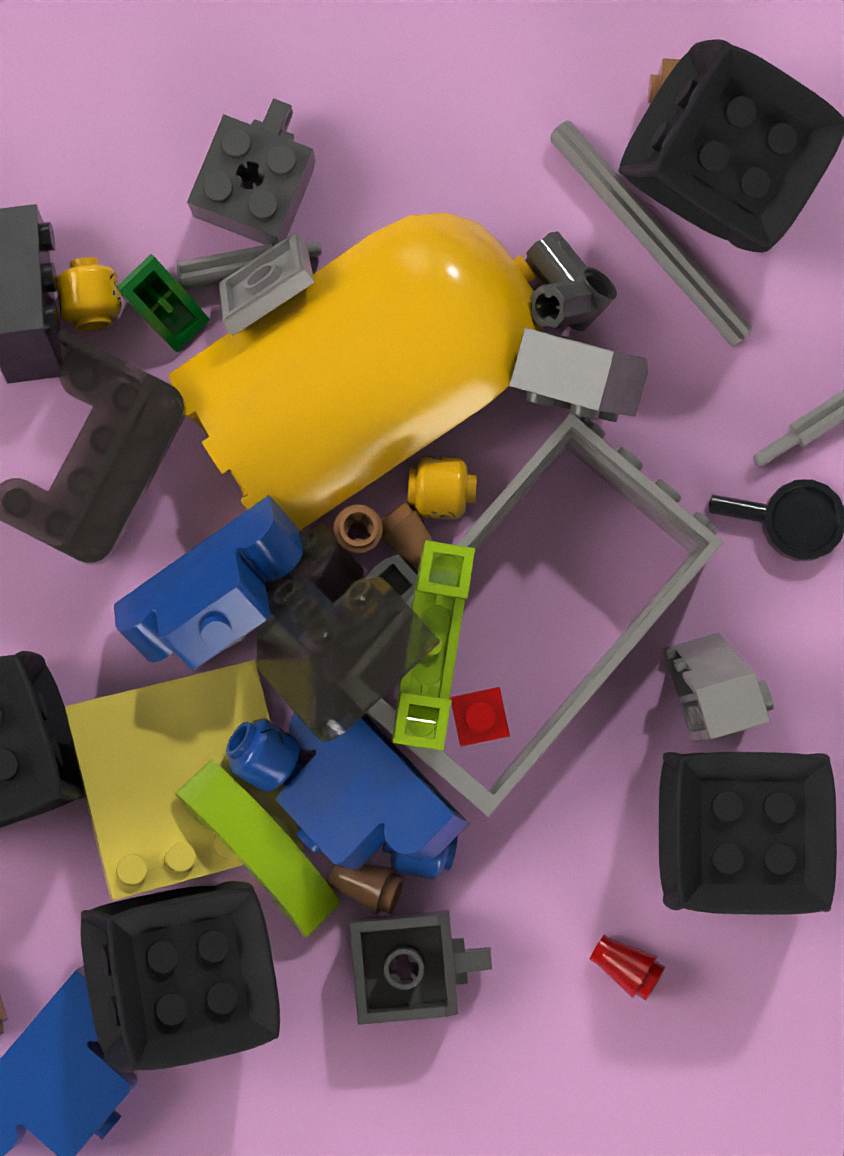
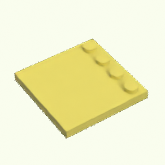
M255 660L63 707L111 901L243 865L213 831L207 830L175 795L210 760H214L274 819L299 849H303L302 841L297 835L299 832L297 823L277 801L278 794L286 786L282 784L273 791L262 792L236 776L229 768V756L226 755V747L234 731L243 722L247 721L252 723L254 720L264 718L271 722Z

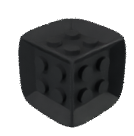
M722 39L705 40L695 43L666 78L632 135L623 154L618 172L640 191L700 229L716 237L728 240L737 248L763 253L769 251L789 230L829 167L844 136V117L822 97L763 58Z
M20 651L15 655L0 656V828L57 809L76 799L85 798L63 711L64 703L43 656L31 651Z
M666 752L663 754L664 762L659 786V869L664 894L663 903L666 907L675 911L687 909L714 914L792 915L821 911L829 912L831 910L836 882L837 827L835 783L830 757L827 754L778 752L689 754Z
M226 881L217 886H195L168 890L111 902L81 912V948L90 1006L97 1037L104 1053V1059L112 1068L123 1073H131L136 1070L146 1071L173 1068L250 1050L279 1037L280 1005L270 941L261 904L250 883Z

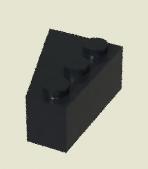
M37 204L0 209V369L7 384L64 376L59 339L60 319L54 297V292L58 291L57 274L54 263L50 262L49 251H55V236L51 222H43Z

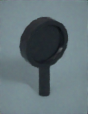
M813 479L794 480L781 486L767 500L766 504L714 494L710 498L708 513L762 522L763 532L769 545L781 556L793 561H813L829 554L841 542L844 534V506L840 497L828 485Z

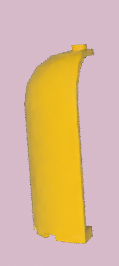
M442 212L410 215L373 232L313 274V284L234 336L230 332L168 374L186 416L191 420L193 419L207 434L208 438L202 441V444L221 474L231 470L230 473L241 488L243 494L241 502L247 510L269 495L300 531L488 405L510 386L524 329L529 328L538 331L543 329V327L537 325L530 315L532 310L530 296L534 291L529 283L536 279V276L521 254L512 259L504 245L479 222Z

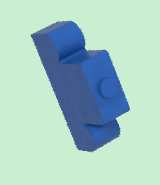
M268 495L114 603L115 626L117 630L148 662H160L174 652L190 670L197 669L270 617L271 612L265 584L269 580L274 581L284 577L299 563L303 555V547L298 527Z
M324 680L291 717L289 733L297 739L302 750L315 756L278 794L277 801L301 827L297 833L298 837L316 854L322 851L332 863L352 871H358L387 841L388 845L396 852L414 860L426 861L439 855L469 824L456 808L340 688Z
M84 965L74 971L0 1058V1156L6 1155L21 1142L27 1130L57 1156H76L94 1134L103 1140L122 1117L115 1109L137 1084V1077L133 1072H120L109 1066L104 1059L102 1048L97 1042L98 1037L90 1006Z

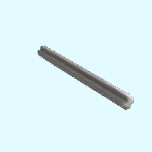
M567 120L556 127L551 133L550 140L728 343L735 346L744 340L752 331V326L572 122Z

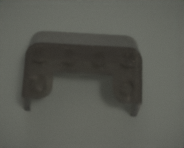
M61 329L57 339L69 351L60 368L59 377L61 385L70 396L93 408L49 491L21 478H11L0 484V521L84 564L97 565L107 561L115 552L185 419L186 404L184 398L174 386Z
M321 523L316 529L307 531L300 537L303 555L295 568L278 580L266 582L265 587L271 614L265 622L256 627L258 670L305 726L319 740L328 742L344 734L441 641L384 579L380 577L366 578L368 573L338 543L334 534ZM346 593L345 598L335 606V601Z

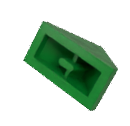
M152 254L116 287L125 302L176 353L211 320Z

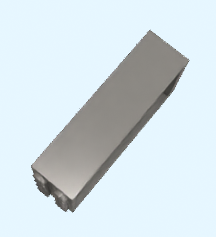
M572 413L566 417L456 545L475 548L476 553L567 448L687 550L690 555L488 790L442 750L406 745L487 817L491 815L723 544V541L716 536L719 532L718 527L711 523L709 518L697 511L692 516L678 504L681 496L670 485L660 479L656 483L652 482L640 471L643 468V464L637 457L623 447L618 451L613 449L602 439L606 433L597 423L592 422L586 417H581L579 420ZM414 594L335 684L392 734L396 710L369 688L364 681L407 633Z

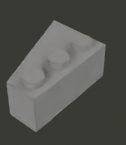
M719 632L664 648L692 741L712 740L770 722L767 711L773 710L774 706L765 680L757 681L756 674Z

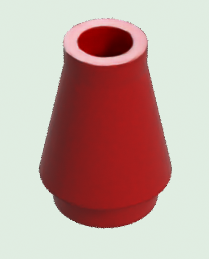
M605 934L589 958L632 998L637 995L645 1001L666 966L656 961L657 955L613 940Z

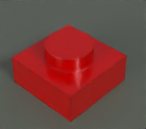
M500 687L450 697L460 747L510 737Z

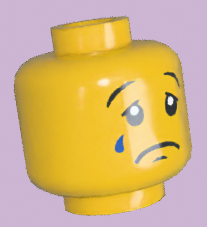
M84 257L70 261V269L58 275L57 294L60 315L63 320L74 324V328L77 331L100 330L113 324L112 319L118 316L122 309L121 295L116 288L119 285L118 275L114 269L109 266L99 265L98 258Z
M424 456L417 463V467H409L408 505L415 506V509H417L422 518L460 519L465 513L466 503H476L477 475L467 474V465L462 458Z

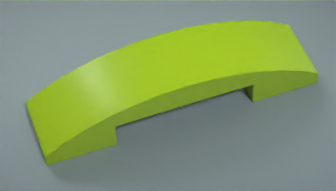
M424 540L404 649L392 743L444 751L451 706L450 692L465 599H468L475 548Z
M214 760L206 763L175 793L207 830L213 831L274 898L272 902L304 937H308L341 904L319 871L285 831Z

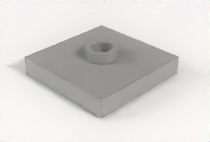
M298 232L291 234L220 282L222 320L232 336L314 283L308 247Z

